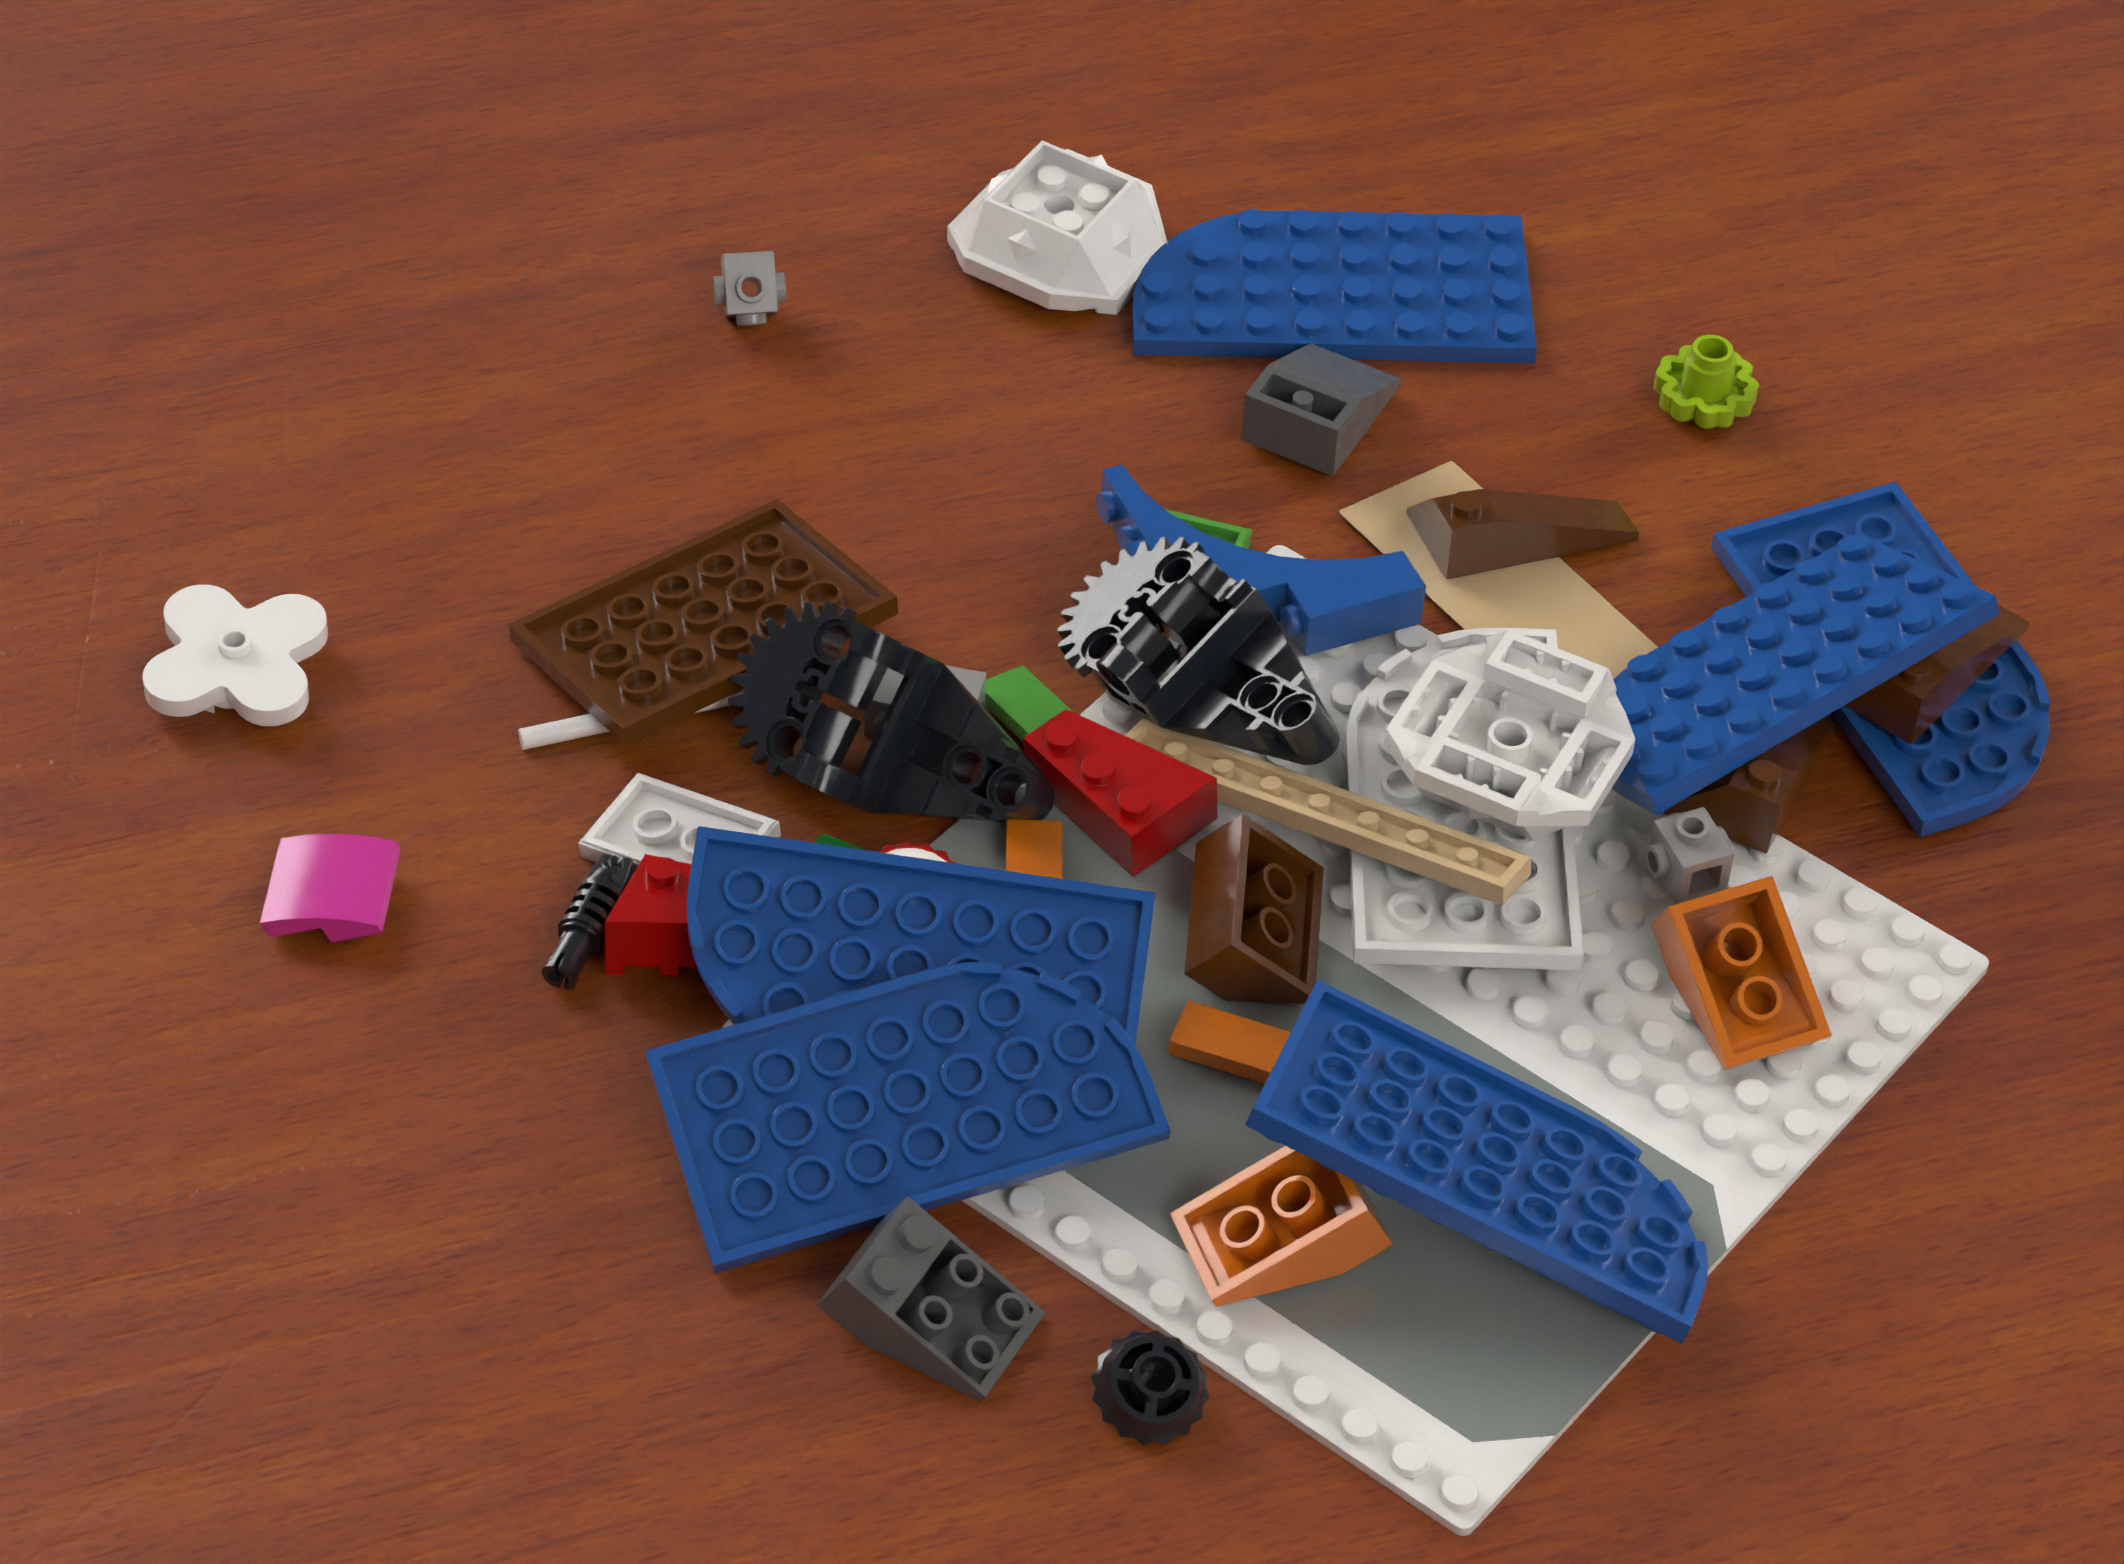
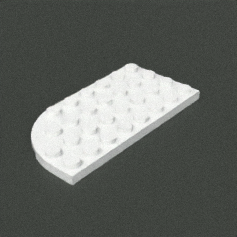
M1476 628L1441 634L1437 636L1435 644L1423 647L1412 653L1405 648L1389 658L1377 668L1376 677L1364 691L1358 692L1350 710L1345 739L1346 790L1531 857V875L1507 902L1501 905L1349 849L1354 963L1581 971L1584 951L1573 826H1567L1533 841L1481 819H1469L1464 812L1422 796L1418 787L1411 783L1384 745L1386 727L1433 658L1461 647L1486 643V637L1506 629L1558 648L1556 629Z

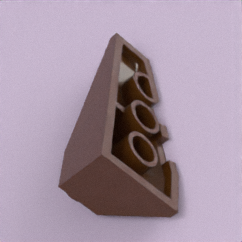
M1477 489L1431 498L1407 508L1406 511L1446 579L1638 541L1639 531L1618 501Z
M1998 604L1999 615L1844 706L1905 742L1912 744L2028 629L2029 621Z
M1827 717L1818 720L1665 810L1663 814L1668 816L1673 813H1684L1705 807L1716 826H1720L1725 830L1729 840L1767 854L1835 731L1837 722Z

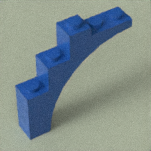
M1122 464L1103 469L1101 492L1096 495L1097 510L1101 520L1105 524L1110 523L1117 534L1120 550L1125 549L1132 557L1136 555L1140 542L1146 541L1151 550H1153L1161 537H1166L1171 545L1179 537L1185 538L1189 546L1194 542L1200 543L1205 551L1204 554L1211 557L1215 564L1229 577L1239 582L1245 579L1250 586L1258 590L1277 622H1281L1286 636L1295 639L1305 656L1421 624L1426 585L1403 551L1358 559L1314 560L1281 557L1238 547L1205 534L1167 512L1139 487Z

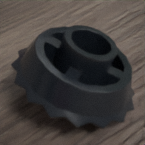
M1158 1330L1148 1333L1132 1331L1126 1338L1112 1340L1109 1350L1098 1356V1368L1090 1377L1095 1386L1092 1401L1101 1408L1103 1422L1114 1425L1120 1437H1134L1142 1445L1152 1441H1158L1167 1445L1175 1436L1188 1435L1192 1423L1202 1419L1203 1405L1209 1398L1205 1386L1207 1373L1199 1365L1197 1354L1187 1349L1179 1338L1167 1337Z

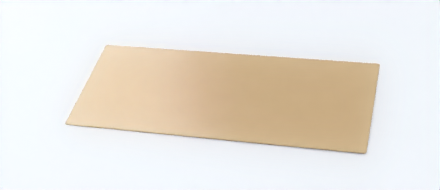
M1453 461L1442 464L1339 510V513L1383 554L1403 551L1425 583V594L1464 630L1476 628L1556 629L1558 649L1609 668L1613 679L1627 668L1630 660L1637 656L1648 654L1658 648L1559 557L1446 579L1406 511L1407 508L1431 498L1456 494L1462 491L1483 489Z

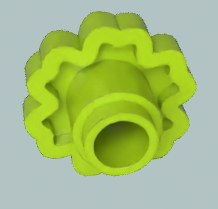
M1703 335L1698 337L1693 345L1682 346L1678 356L1667 355L1661 359L1660 366L1656 370L1653 389L1661 395L1660 408L1670 413L1675 420L1684 422L1694 419L1698 426L1709 429L1716 426H1731L1734 416H1749L1752 406L1757 399L1759 383L1751 377L1752 364L1742 359L1737 352H1734L1732 344L1727 339L1718 335Z

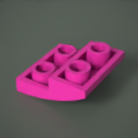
M312 834L281 838L260 924L269 937L321 928L330 942L382 933L401 847L394 840L354 834Z

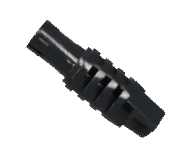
M603 854L579 885L577 892L558 924L560 940L542 968V976L550 985L560 988L563 982L564 989H573L588 958L604 948L605 921L636 870L632 859Z

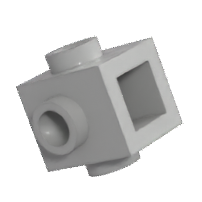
M774 251L722 254L720 257L722 276H713L715 307L724 306V317H736L737 326L767 324L766 315L776 314L778 312L777 303L786 302L784 272H775ZM749 281L756 286V297H748L742 292L741 286L743 282Z
M1705 807L1684 813H1673L1662 819L1654 820L1650 844L1645 849V860L1651 875L1661 880L1675 904L1728 888L1734 853L1731 849L1727 833L1722 827L1716 826Z

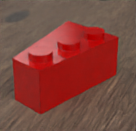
M1063 710L1023 737L1024 753L1048 778L1054 788V805L1133 878L1218 819L1216 777L1072 711Z
M644 855L605 921V975H624V966L660 967V976H678V967L697 968L691 950L687 921V893L691 864L675 861L667 857Z

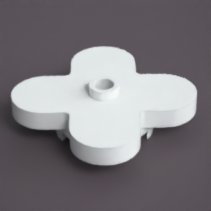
M213 585L189 586L177 591L168 599L164 606L165 629L168 638L175 646L152 658L145 666L142 676L145 698L154 710L168 716L184 717L204 710L215 713L214 706L224 709H235L246 721L260 726L283 725L295 720L305 711L309 702L308 681L305 672L297 663L316 654L327 641L326 612L319 602L305 595L284 594L268 599L252 608H244L228 591Z

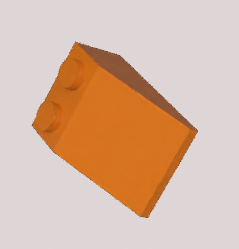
M1773 876L1668 906L1651 923L1669 976L1724 1070L1826 1040L1832 1036Z
M1287 1146L1273 1152L1170 1213L1204 1287L1216 1307L1342 1275L1393 1245L1363 1184L1335 1170L1327 1169L1317 1161Z

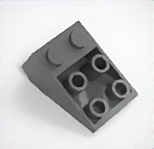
M1310 343L1268 364L1247 391L1244 402L1241 440L1334 476L1401 385V378Z
M908 1196L876 1225L817 1304L820 1309L862 1344L979 1401H982L988 1395L1046 1313Z

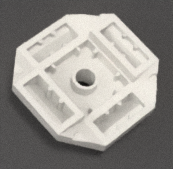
M1041 141L1014 168L1000 172L995 178H991V182L948 225L947 242L951 249H954L957 261L963 272L1047 309L1079 311L1095 308L1097 313L1117 315L1132 299L1137 279L1150 257L1162 245L1168 244L1152 184L1109 167L1102 155L1088 158L1072 150H1064L1045 141Z
M1506 629L1486 637V643L1461 647L1433 658L1386 727L1384 745L1411 783L1418 787L1422 796L1464 812L1469 819L1478 818L1536 841L1567 826H1588L1633 755L1635 737L1626 712L1616 695L1617 688L1609 668Z

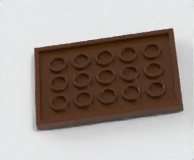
M776 499L508 624L511 642L626 746L742 690L744 687L730 681L731 675L745 674L748 671V668L738 659L739 654L755 655L757 653L750 640L752 634H756L766 640L770 637L765 622L767 619L772 618L784 627L785 608L791 607L796 609L802 619L805 602L817 604L819 615L825 603L831 602L838 605V617L847 607L857 612L855 621L870 628L899 614L896 595L780 500Z

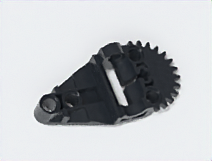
M1161 537L1153 550H1151L1147 542L1142 541L1139 544L1136 555L1131 557L1125 549L1119 551V563L1114 566L1107 561H1103L1100 564L1103 575L1100 577L1087 575L1083 580L1089 589L1087 591L1072 592L1070 595L1077 606L1062 610L1061 615L1067 623L1059 626L1057 632L1063 639L1058 643L1059 648L1064 653V658L1071 668L1075 667L1084 678L1092 673L1109 698L1161 728L1301 765L1319 764L1332 756L1338 748L1340 735L1272 611L1258 590L1250 586L1245 579L1239 582L1229 577L1215 564L1211 557L1204 554L1205 551L1200 543L1194 542L1189 546L1185 538L1179 537L1171 545L1166 537ZM1220 614L1224 615L1182 661L1158 683L1157 680L1180 657L1173 644L1161 633L1166 631L1173 641L1188 648Z
M805 602L802 619L796 609L791 607L785 608V626L783 627L772 618L767 619L765 622L770 637L766 640L756 634H752L750 640L757 653L755 655L739 654L738 659L748 668V671L745 674L731 675L730 681L744 688L742 693L728 698V704L743 708L744 711L731 720V725L737 729L749 728L738 743L746 749L757 745L751 760L758 765H762L769 759L767 772L778 777L784 771L794 776L800 782L831 797L847 802L867 812L877 814L1006 822L1007 819L1042 820L1047 817L1053 808L1055 794L1048 778L944 663L855 621L857 612L847 607L838 617V605L826 602L819 615L817 604ZM850 637L849 648L841 656L842 646L846 639ZM887 668H890L904 675L858 773L855 774L841 767V764L862 721L826 705L820 699L825 692L867 711ZM802 737L801 748L794 755L795 743ZM981 762V773L972 782V771L976 764ZM1025 783V796L1020 803L1016 804V792Z

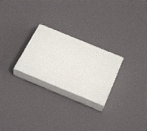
M637 773L578 842L582 858L597 862L603 854L626 857L633 860L635 869H637L645 854L667 857L675 861L692 864L698 826L779 838L781 836L780 823L772 818Z

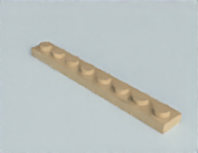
M1144 717L1125 735L1216 777L1217 801L1321 838L1335 845L1362 853L1384 863L1422 875L1433 881L1471 893L1482 899L1504 905L1531 875V857L1212 741L1161 728Z

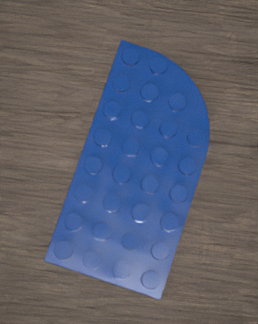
M1248 209L1242 213L1226 215L1202 222L1167 241L1168 244L1162 245L1147 261L1137 279L1133 294V355L1282 358L1311 343L1353 360L1535 363L1537 346L1521 216H1505L1500 214L1456 215L1452 213L1409 214L1403 212L1364 213L1355 211L1319 212L1306 210L1261 211L1258 209Z
M1897 482L1716 532L1713 534L1711 545L1713 552L1746 597L1754 593L1757 587L1773 582L1791 572L1802 561L1817 557L1836 546L1841 539L1857 533L1975 586ZM2018 640L1912 744L1905 742L1845 706L1830 713L1919 837L1979 819L1998 810L2014 799L2036 774L2042 762L2050 734L2048 714L2050 699L2046 685L2038 668Z
M1860 533L1841 539L1831 549L1813 559L1802 561L1791 572L1773 582L1757 587L1754 593L1731 606L1717 610L1709 619L1689 630L1675 634L1667 643L1648 654L1637 656L1628 662L1627 668L1613 680L1617 688L1616 695L1626 712L1632 728L1635 744L1633 755L1611 789L1657 816L1999 615L1996 596Z
M698 826L688 884L687 921L691 950L698 972L720 1010L734 1025L931 968L958 963L993 962L1002 963V968L1019 970L1040 976L1041 972L1077 988L1082 991V997L1100 1009L1109 1019L1112 1017L1116 1019L1134 1044H1136L1156 892Z
M969 962L931 968L645 1050L647 1064L714 1274L876 1226L907 1196L927 1211L1169 1139L1171 1131L1144 1059L1130 1036L1113 1017L1109 1019L1100 1009L1082 997V991L1060 979L1041 972L1040 976L1019 970L1002 968V963Z
M1316 981L1251 1110L1245 1126L1263 1134L1273 1142L1281 1143L1317 1161L1327 1169L1335 1170L1371 1188L1375 1193L1383 1197L1391 1198L1425 1215L1429 1220L1437 1224L1445 1225L1479 1242L1491 1251L1499 1252L1535 1270V1272L1545 1278L1553 1279L1589 1297L1593 1302L1601 1306L1609 1307L1643 1324L1655 1333L1663 1334L1681 1344L1683 1343L1693 1325L1705 1290L1708 1274L1706 1245L1704 1241L1696 1240L1688 1222L1693 1212L1682 1194L1670 1179L1660 1182L1638 1160L1642 1151L1637 1146L1585 1112L1324 982Z

